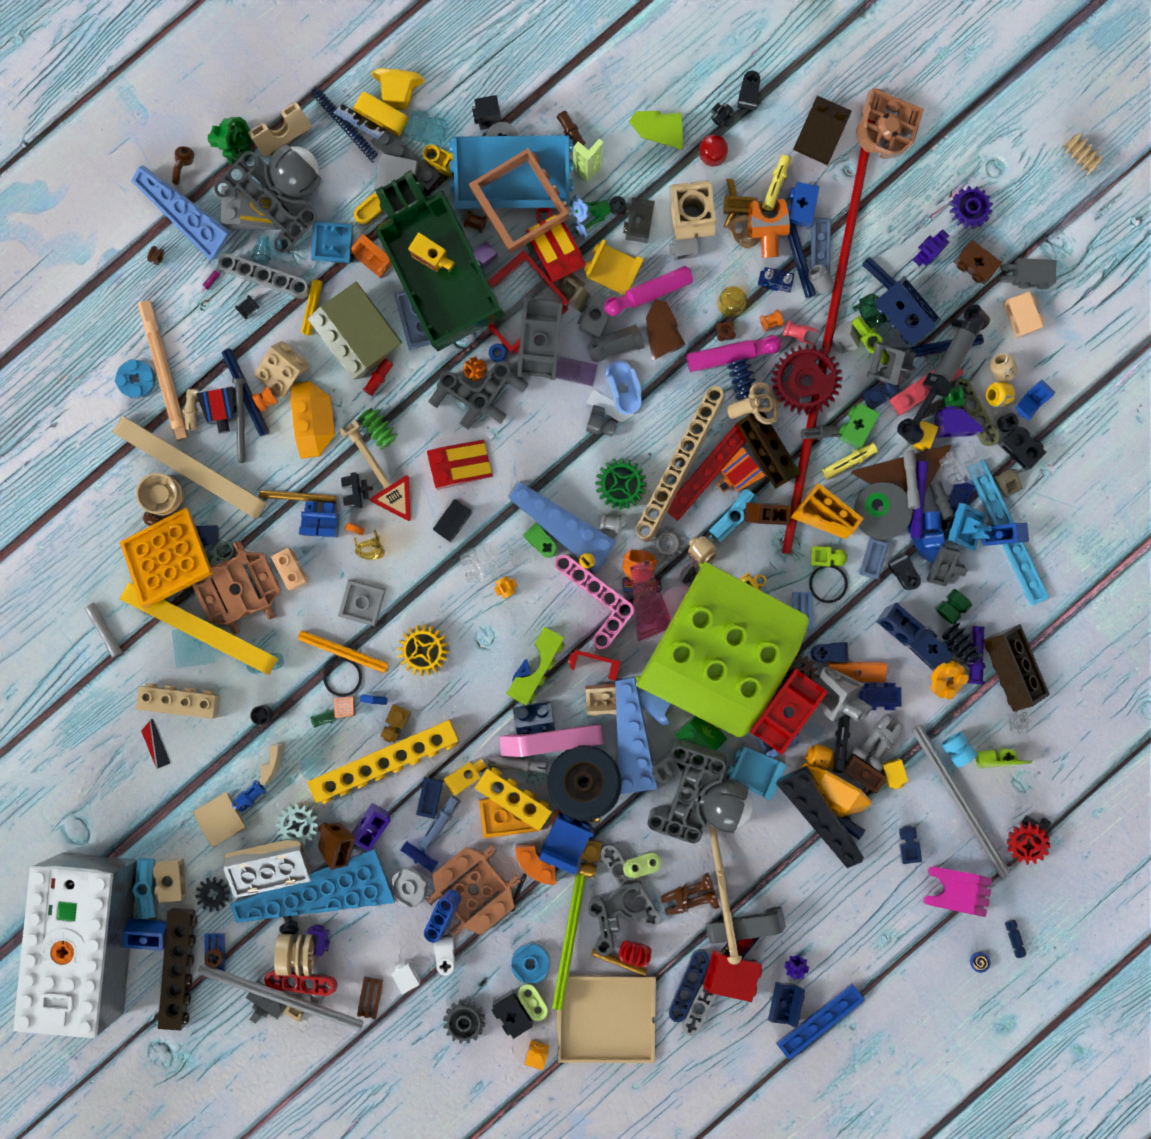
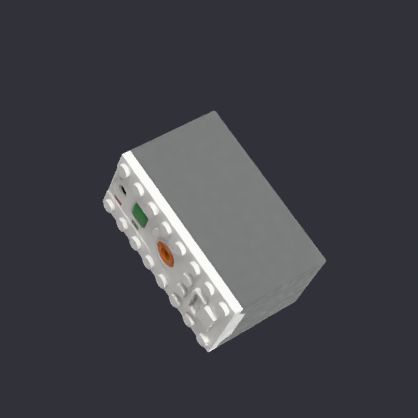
M61 853L30 867L13 1031L95 1039L123 1015L130 948H124L123 931L130 918L133 919L135 902L133 886L136 881L137 859Z

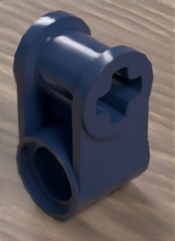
M848 642L815 645L810 651L811 658L818 662L849 661ZM817 651H824V655H817Z

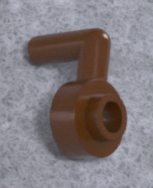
M186 146L178 147L175 150L174 159L176 164L173 167L172 183L175 185L180 183L183 166H189L194 162V152Z

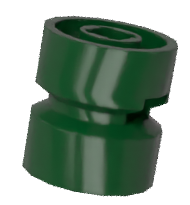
M953 589L946 596L947 601H941L935 610L947 622L955 625L960 620L961 613H966L973 605L966 596Z

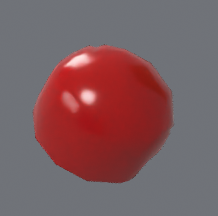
M709 135L701 141L699 157L706 165L712 167L719 166L726 160L728 145L723 137Z

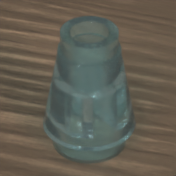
M258 235L252 253L253 262L267 265L269 260H271L268 236Z

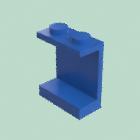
M558 812L539 853V860L575 875L578 869V861L589 838L594 835V828L586 821L580 822Z

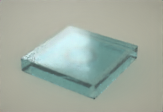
M179 629L172 630L177 668L216 663L214 647Z

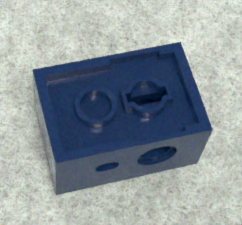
M905 276L875 301L877 304L875 306L882 315L885 314L889 318L888 323L891 327L897 328L901 333L902 340L906 344L910 343L911 346L928 334L941 321V318ZM913 314H916L919 319H915Z

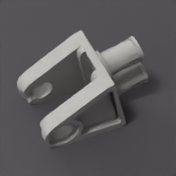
M823 668L820 678L839 695V698L827 693L817 708L831 721H835L846 714L856 722L862 716L866 717L870 713L872 706L859 698L863 684L832 668Z

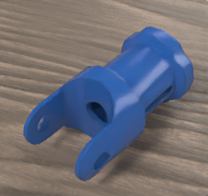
M254 780L253 785L246 791H242L237 799L233 801L232 807L244 812L255 804V800L258 797L266 794L267 790L263 785H260L259 781Z

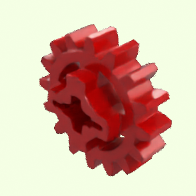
M1028 822L1027 826L1020 823V828L1014 826V832L1008 833V837H1010L1007 839V844L1009 845L1008 852H1012V858L1018 856L1019 863L1022 860H1026V865H1029V862L1032 860L1034 864H1037L1038 858L1043 861V854H1049L1048 848L1051 847L1050 842H1048L1050 840L1049 835H1045V829L1039 830L1038 824L1032 827L1031 822ZM1028 838H1030L1031 843L1029 845V848L1027 849L1026 844L1028 842Z

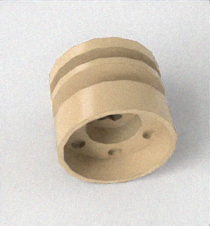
M279 934L277 936L274 954L276 975L290 976L293 967H295L297 976H301L302 972L304 976H311L316 955H314L315 942L312 934H307L306 938H304L303 934H299L296 943L293 934Z

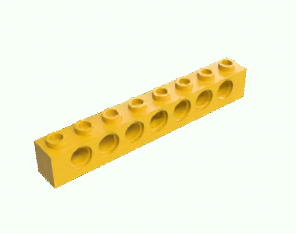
M451 719L311 779L307 784L315 802L321 801L322 804L332 801V796L339 794L341 797L350 793V788L357 786L359 789L368 785V780L374 778L375 781L386 777L385 773L391 770L393 773L404 769L403 765L410 763L411 766L421 762V757L423 756L433 757L439 754V749L445 747L446 750L457 746L456 742L460 739ZM435 734L441 735L443 739L439 745L433 742ZM417 742L424 744L425 750L423 752L416 751L415 744ZM399 750L406 751L407 758L405 760L398 758L397 753ZM383 757L389 760L387 768L380 765V759ZM364 765H368L371 768L372 772L370 775H365L362 772ZM346 773L353 775L354 781L352 783L346 782ZM328 781H333L336 784L334 791L328 789Z

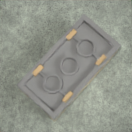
M284 840L225 854L223 869L234 898L311 881V866L308 857H306L302 841Z

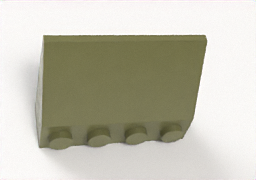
M354 282L323 304L308 318L352 380L364 378L402 344V341L358 282Z

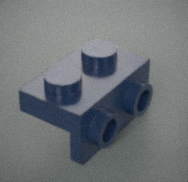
M551 702L513 708L517 734H534L555 730Z
M776 982L768 1021L788 1024L797 1028L801 1018L802 1004L805 999V989L796 984Z

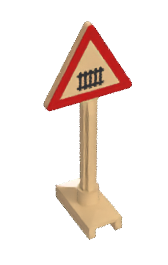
M354 420L353 424L347 426L346 429H340L339 431L343 437L349 436L351 441L356 443L384 487V490L372 496L369 501L410 521L409 476L406 475L393 484L389 482L361 437L363 436L358 430L361 424L358 420Z

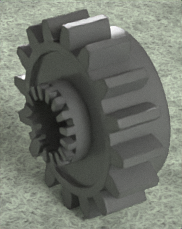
M460 999L458 1005L454 1002L451 1004L452 1010L447 1008V1015L443 1018L447 1023L444 1024L443 1028L448 1029L446 1035H451L453 1037L452 1041L457 1039L459 1044H462L463 1041L469 1044L472 1038L475 1041L477 1040V1034L482 1035L483 1030L481 1028L485 1027L486 1024L482 1020L486 1016L485 1014L480 1015L482 1007L477 1009L476 1002L470 1005V1001L467 999L466 1003L463 1004ZM466 1018L469 1024H461L460 1019Z

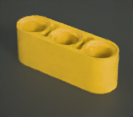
M366 92L360 94L353 106L354 111L377 125L384 126L396 136L402 134L410 120L402 112Z

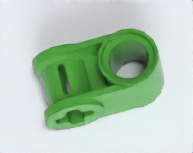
M536 522L523 534V537L542 556L552 558L557 552V546ZM545 545H547V546L553 545V546L551 547L552 552L549 553V552L547 551V552L544 553V551H545L544 546H545Z

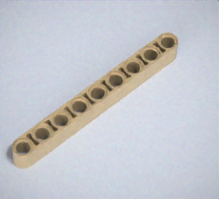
M710 387L702 399L637 524L636 533L640 540L644 542L651 541L666 516L674 497L724 404V393L720 387ZM713 394H719L720 398L718 400H712L711 396ZM706 410L712 412L709 417H703L702 413ZM697 427L703 428V431L699 434L693 432ZM687 444L694 445L691 451L684 449ZM678 461L686 462L683 467H676ZM675 477L677 481L674 484L670 485L667 483L669 478ZM667 494L668 498L666 501L661 502L658 500L659 496ZM658 511L659 516L652 519L649 517L650 513ZM649 528L650 533L648 535H641L642 529Z
M124 416L120 418L112 431L117 436L255 519L259 518L267 505V502Z

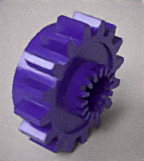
M968 186L966 191L962 188L958 192L959 194L954 195V200L950 203V206L954 208L949 212L955 214L952 220L957 219L958 226L963 223L964 229H967L971 225L973 230L977 225L981 227L984 222L990 219L988 215H991L993 212L990 209L993 203L989 202L990 195L987 196L985 190L980 191L977 186L971 189ZM968 204L973 206L975 211H971L968 208Z
M943 229L934 237L929 235L918 247L921 251L914 257L913 261L919 267L922 264L928 266L950 243L947 240L950 235Z

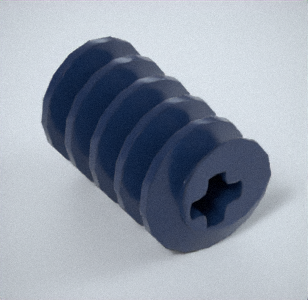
M750 358L737 360L727 366V369L733 370L729 373V376L736 377L731 381L732 384L737 385L733 390L739 392L735 395L736 399L743 400L749 398L751 384L756 381V379L749 377L754 371L747 370L752 364L745 363Z

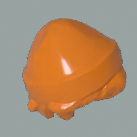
M630 549L623 556L622 569L632 582H641L654 573L658 560L648 551Z

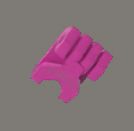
M929 867V875L940 880L943 885V891L936 896H925L923 899L924 904L986 917L987 909H984V906L989 907L990 900L985 897H990L991 889L987 888V886H991L992 878L944 868Z

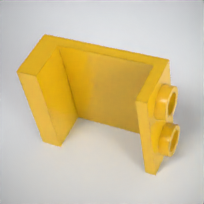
M602 239L600 244H596L592 252L594 254L593 260H588L585 266L586 278L621 295H625L626 290L631 289L644 259L639 256L635 259L606 245V241Z

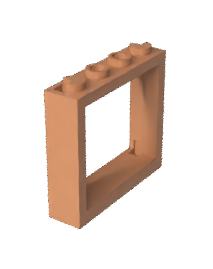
M529 148L469 184L470 190L510 254L569 219L568 212L570 210L565 201L561 202L558 197L560 193L555 184H550L548 172L545 168H540L538 156L534 152L531 153ZM528 162L559 212V215L513 242L481 189Z

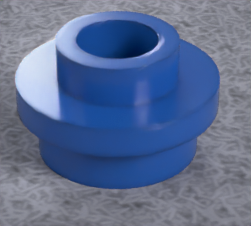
M499 343L492 345L488 352L490 359L496 363L503 362L508 355L506 347ZM497 350L502 352L499 357L495 356Z

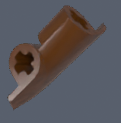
M655 299L646 316L653 361L686 345L677 328L676 319L668 303Z

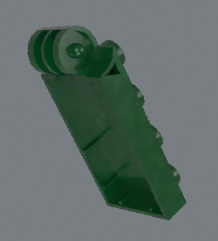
M410 170L399 179L391 180V183L375 189L380 200V209L385 211L390 218L377 225L376 232L432 347L440 351L506 315L444 190L427 198L424 193V184L418 181L412 170ZM418 232L446 250L447 258L455 262L450 272L442 268L436 272L412 258L408 248Z

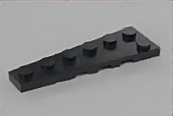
M807 765L779 778L776 782L777 786L846 868L862 863L864 859L862 853L848 834L844 824L838 821L836 811L830 808L826 795L820 792L819 784Z

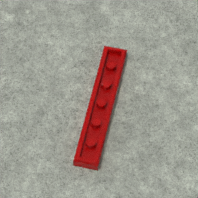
M737 424L732 427L677 492L667 512L676 521L680 520L746 442Z

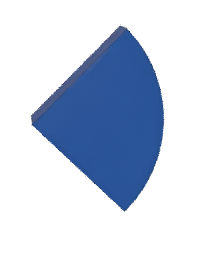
M367 694L360 696V702L387 705L388 698Z

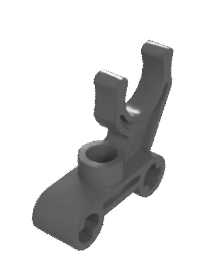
M641 881L624 883L605 899L601 896H595L590 900L588 912L591 916L598 917L601 935L597 938L595 944L596 952L599 955H609L613 949L614 940L612 933L620 931L617 914H621L629 920L639 917L645 918L647 916L645 908L633 911L628 909L624 903V895L632 889L640 890L642 887ZM594 903H597L598 906H602V909L597 910V908L593 907L592 905ZM603 941L608 943L607 948L601 946Z

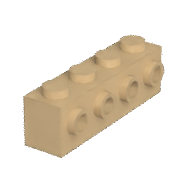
M146 683L145 686H139L136 710L214 719L217 718L220 695L214 694L215 691L203 690L202 693L195 692V688L184 687L183 690H176V686L165 685L164 688H158L155 683Z

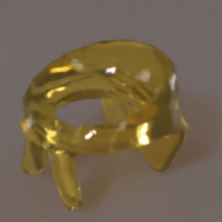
M374 530L375 538L359 544L356 538H353L356 548L355 554L366 560H375L385 555V550L377 530ZM363 547H375V548H376L375 550H373V551H371V552H363V551H362V548H363Z

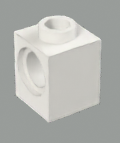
M401 961L394 966L395 969H393L391 975L402 994L420 985L421 979L411 961L406 963Z

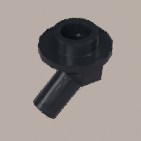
M284 916L285 923L279 927V932L281 934L293 935L298 933V923L292 920L291 916Z

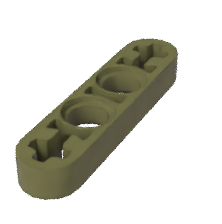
M958 379L953 383L952 388L959 387V383L960 385L964 384L966 386L964 388L965 394H971L964 398L965 405L961 406V408L974 420L977 416H982L985 419V424L982 426L983 429L988 426L990 429L986 430L987 433L993 435L992 442L990 440L986 441L987 434L985 431L977 434V437L984 446L990 447L995 445L999 440V434L971 383L966 379ZM968 399L975 401L976 406L972 410L966 407Z

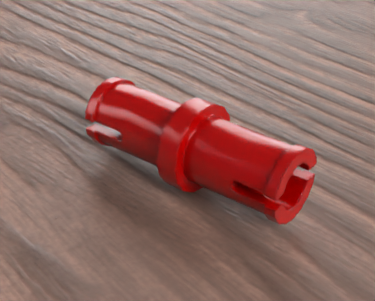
M384 359L376 371L371 373L372 377L365 388H363V391L373 397L380 384L385 382L384 378L394 364Z

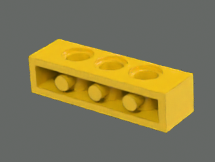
M488 767L475 786V789L540 831L552 813L551 805L543 799L540 801L535 799V794L525 788L523 791L517 787L519 783L509 777L507 780L502 777V772L497 768L493 767L490 769ZM495 782H501L504 785V789L501 792L494 790L493 784ZM516 792L519 794L520 800L512 802L509 799V795ZM532 803L536 806V811L528 813L525 806Z

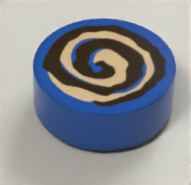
M976 952L970 958V965L976 972L984 973L990 968L991 961L986 954Z

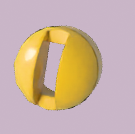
M584 553L579 559L580 565L586 569L592 568L596 562L594 555L591 553ZM583 558H585L590 564L588 565V564L583 560Z

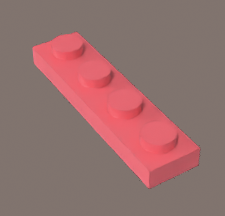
M960 367L954 375L952 381L960 375L964 374ZM927 375L889 399V402L899 416L926 398L929 390L923 385V382Z

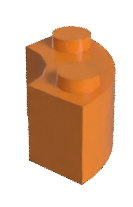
M535 843L516 844V856L522 869L538 882L556 885V867L539 860V853Z

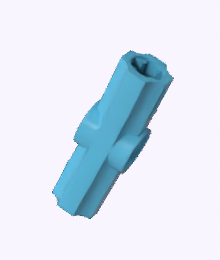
M744 488L730 510L708 531L717 541L721 542L744 520L746 502L755 503L758 497ZM733 511L737 512L740 516L737 522L732 521L730 518V514Z
M152 858L137 859L136 881L133 886V894L136 896L139 919L157 916L153 876L155 859ZM141 884H145L147 886V893H144L141 890Z

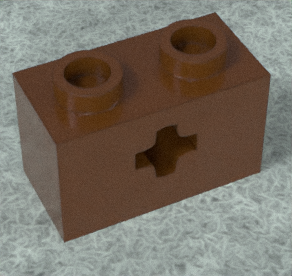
M973 240L964 247L954 261L960 271L969 273L975 282L982 283L983 285L990 280L1002 264L999 259ZM975 261L979 262L978 267L974 265Z
M746 502L745 522L789 525L791 506Z

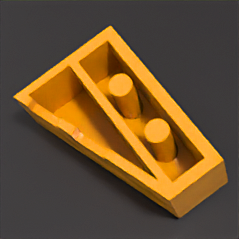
M817 483L809 491L790 517L843 539L853 534L864 519L820 483Z

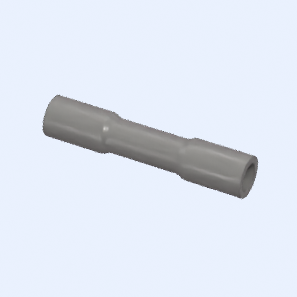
M908 450L903 452L908 488V508L917 509L920 508V499L917 489L915 451Z
M95 603L86 606L84 610L98 630L111 657L115 658L122 654V650L115 638L112 637Z

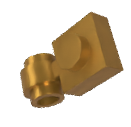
M395 704L392 705L385 720L391 726L384 727L381 733L383 740L395 743L399 735L396 728L404 729L411 711Z
M588 840L580 857V859L587 860L585 863H581L580 874L584 875V877H595L597 865H593L592 861L599 862L602 847V842Z

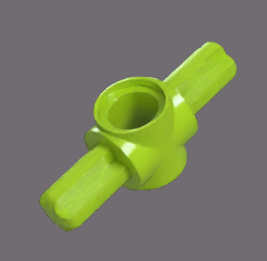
M858 316L854 318L852 325L861 335L859 339L872 354L875 352L874 344L868 345V339L871 336H875L876 342H883V340L874 328H869L863 318ZM883 349L880 360L882 365L888 364L890 358L885 349Z

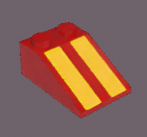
M559 213L526 229V234L558 216ZM564 222L531 241L541 265L552 283L586 266L583 256Z
M484 440L444 446L427 451L434 485L437 490L493 477Z

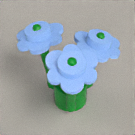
M575 194L570 201L571 210L574 216L577 217V220L573 222L574 232L578 237L586 240L588 237L586 229L597 222L605 220L604 216L610 214V205L607 200L583 202L582 199L578 198V194ZM591 211L592 215L597 218L586 225L580 223L588 218L587 212Z

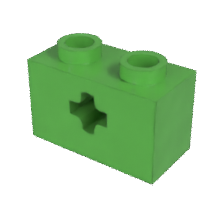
M861 403L857 404L856 407L852 406L847 414L850 417L848 422L843 423L839 429L840 436L838 439L856 449L862 448L880 414ZM860 422L859 426L861 428L855 429L856 425L854 423Z

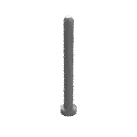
M246 378L232 379V383H235L237 459L239 463H244L243 383H246Z

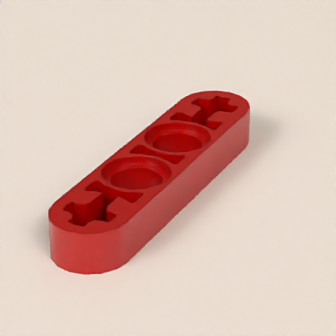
M273 970L267 973L264 978L265 985L276 990L321 996L331 995L338 987L334 977L318 974L304 976V973H302L301 976H297L296 972L292 971L290 976H279ZM274 976V979H282V981H277L275 983V981L272 980L271 977ZM289 977H293L296 980L294 987L289 985ZM307 979H311L313 981V989L307 987ZM327 982H328V985L331 986V988H330L329 990H328V987H327V986H321V987H319V985H324V984L327 983Z

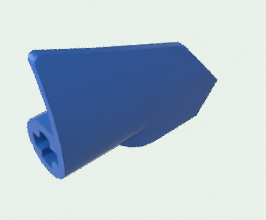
M940 511L923 513L922 539L912 538L918 554L931 563H934L940 546H945ZM912 514V517H911V521H910V523H909V525H908V527H907L908 530H909L910 535H911V524H912V520H913V514Z

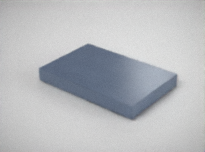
M406 292L395 294L408 349L413 350L431 345Z

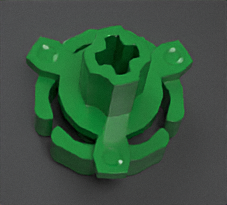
M241 117L224 118L219 126H212V130L208 134V142L211 147L223 150L222 155L228 159L229 164H234L245 152L252 151V148L246 147V145L253 144L254 141L248 133L250 129L247 122Z

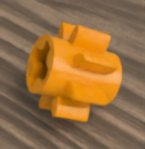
M505 576L495 582L497 587L494 590L497 596L502 595L503 599L516 593L514 588L518 587L514 578L510 580L508 576Z

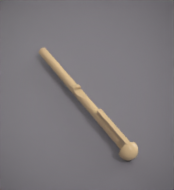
M708 823L730 957L727 960L729 963L736 965L741 962L742 956H738L717 830Z

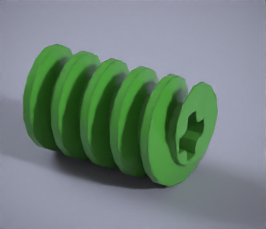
M370 408L362 413L357 420L358 422L363 421L362 427L367 428V434H372L371 439H377L376 446H381L380 450H383L395 441L398 433L391 434L394 428H386L389 421L382 422L384 415L377 416L380 409L373 410Z

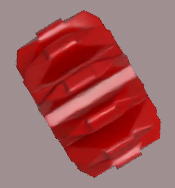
M629 940L623 941L619 949V959L636 967H646L651 961L652 950L645 944Z

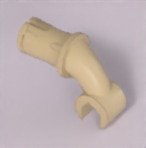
M187 389L186 392L187 400L185 408L182 410L183 414H185L186 430H190V427L191 430L198 429L196 402H199L196 393L199 392V389Z

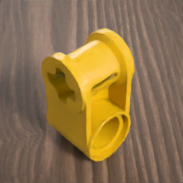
M427 145L423 149L425 163L438 170L441 174L451 178L453 174L450 172V161H453V154L435 145ZM430 152L437 154L434 159L427 158Z

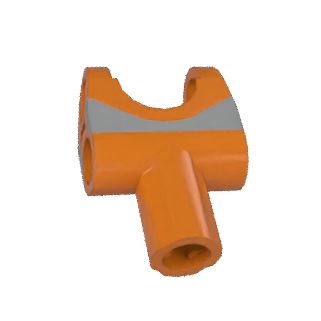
M778 199L773 216L766 218L762 215L758 202L751 201L747 220L749 237L761 238L762 258L779 257L778 236H788L790 232L787 203L785 199Z

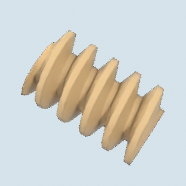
M1079 133L1074 135L1061 149L1068 147L1065 154L1067 155L1072 152L1073 154L1070 159L1078 158L1076 166L1083 163L1081 171L1088 169L1087 176L1101 163L1104 156L1096 157L1098 150L1091 152L1093 144L1086 146L1088 139L1080 140L1083 134Z

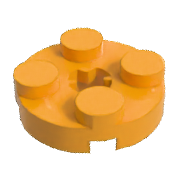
M956 661L940 664L931 675L932 686L930 685V689L940 698L953 699L969 679L965 668Z

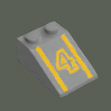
M222 186L221 194L225 195L229 191L228 186ZM236 189L228 197H221V224L228 230H280L239 190ZM263 197L260 202L261 206L269 208L271 200L268 197Z

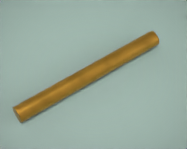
M260 490L259 493L260 498L324 503L337 502V496L268 490Z

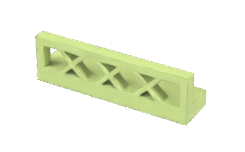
M600 139L595 142L590 150L579 142L573 147V171L587 183L602 167L604 142Z

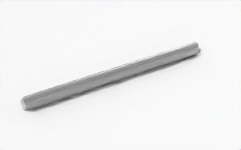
M921 725L912 729L913 734L1001 877L1009 875L1010 870Z
M205 964L199 966L198 974L358 1031L362 1029L363 1020Z

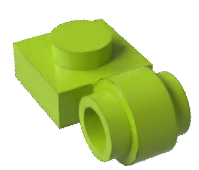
M812 546L810 566L830 567L831 560L834 562V566H845L848 554H846V550H834V553L831 554V547Z

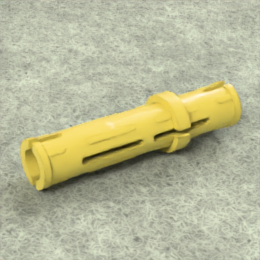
M787 155L780 156L777 168L772 173L773 179L762 205L767 211L774 210L782 184L787 179V171L792 161V158Z
M870 442V444L858 450L854 449L853 453L822 469L821 471L826 480L857 463L861 464L864 459L877 453L878 450L875 444ZM865 452V454H863V455L859 456L858 458L852 460V458H854V457H856L857 455H859V454ZM845 462H848L847 464H845V465L841 466L840 468L834 470V468L838 467L839 465H841V464H843V463H845Z

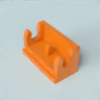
M364 234L360 236L351 248V254L379 278L392 265L388 255Z

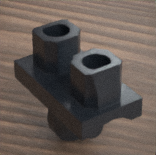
M356 472L341 478L342 488H352L353 493L352 495L343 496L344 506L363 508L361 492L363 493V499H369L368 492L373 491V486H367V480H361L362 487H360L359 474Z

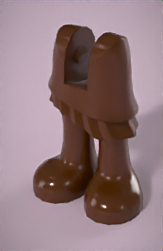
M705 873L698 883L688 887L687 884L683 887L680 885L678 888L661 896L662 903L676 900L677 903L664 909L666 915L684 914V912H688V909L702 904H710L714 909L720 908L715 890H712L714 888L709 873ZM711 890L705 894L688 899V896L694 893Z

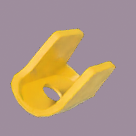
M378 68L371 72V76L381 83L384 103L395 109L407 110L414 88L425 83L423 76L413 71Z

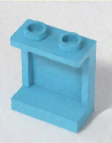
M742 745L741 748L738 747L734 755L735 763L733 766L730 765L727 770V779L739 780L749 787L748 790L772 800L778 787L776 782L783 776L787 765L745 745Z

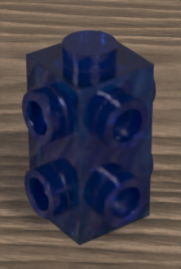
M865 683V687H862L859 693V698L872 706L871 710H877V707H884V710H896V707H902L901 687H897L895 683H884V687H876V683Z

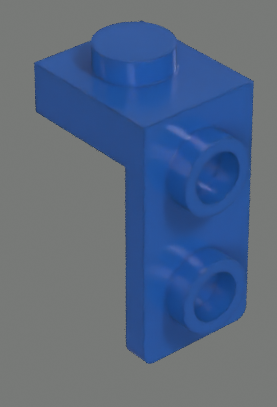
M1041 379L1025 393L1015 408L1021 417L1029 421L1040 406L1048 401L1056 392Z

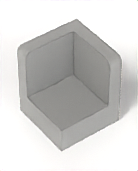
M853 320L835 327L833 342L841 354L859 348V337L861 335L852 325Z

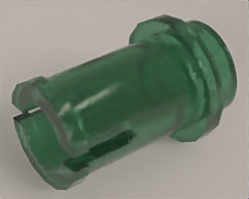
M327 709L326 712L311 716V723L314 728L327 723L333 724L337 720L333 709Z

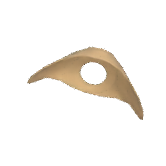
M748 214L734 218L727 226L733 240L744 248L756 246L761 238L749 237ZM741 221L743 224L742 231L736 233L735 226L737 222Z

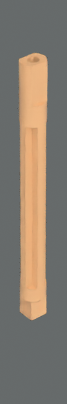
M151 300L138 303L171 428L174 430L176 441L185 440L187 438L185 424Z

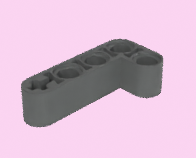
M782 907L769 908L760 914L732 917L736 941L777 935L786 928ZM724 919L705 923L709 943L728 942Z

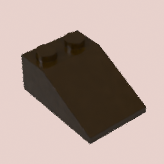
M817 95L793 150L828 165L852 110Z

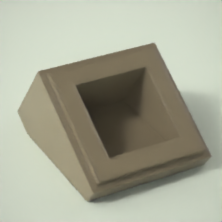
M571 273L565 276L557 289L567 299L571 300L579 287H584L585 283Z
M581 286L571 298L570 305L582 313L591 295Z
M1008 469L995 477V481L1005 498L1022 489L1019 477L1012 469Z

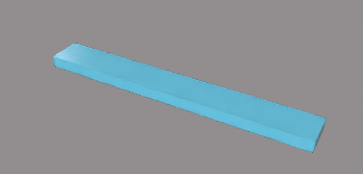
M983 459L966 467L992 525L1014 523L985 460ZM1024 542L1003 544V549L1030 606L1050 598Z

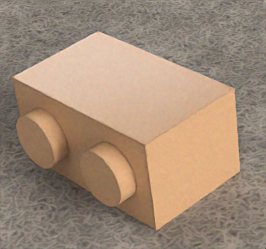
M1030 291L1010 298L1003 303L1016 338L1043 328L1042 315L1038 313L1036 299L1033 295L1031 296Z

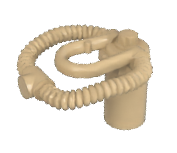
M757 382L751 386L749 398L730 404L727 407V413L731 419L752 413L755 414V418L761 423L773 424L778 420L777 408L780 403L775 398L773 390L768 384ZM757 388H764L768 394L756 395L755 391ZM765 398L768 401V408L766 406L760 408L759 399ZM771 410H772V412H773V413H772V418H769V419H766V418L762 417L761 414L759 413V412H765V413H767V412H770Z

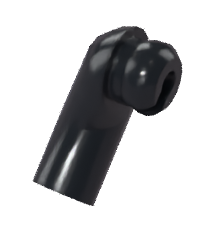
M1025 815L1021 822L1026 826L1028 822H1031L1032 827L1038 824L1039 830L1045 829V831H1048L1051 825V821L1046 818H1042L1038 822L1028 815Z

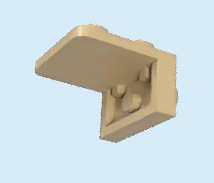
M281 341L269 348L255 371V376L266 386H269L279 397H284L296 378L308 371L311 365L303 356L298 355L289 344Z

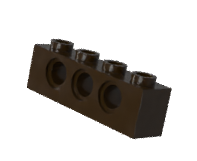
M759 412L762 417L768 419L764 412ZM751 413L736 424L776 489L801 473L772 424L761 423L755 418V414Z

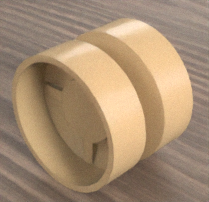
M152 473L145 476L139 482L136 489V498L139 505L145 511L160 516H168L182 508L185 501V491L182 484L175 478L161 473Z

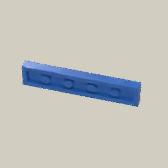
M851 983L800 1023L797 1028H794L776 1042V1044L788 1060H790L864 1002L865 999Z

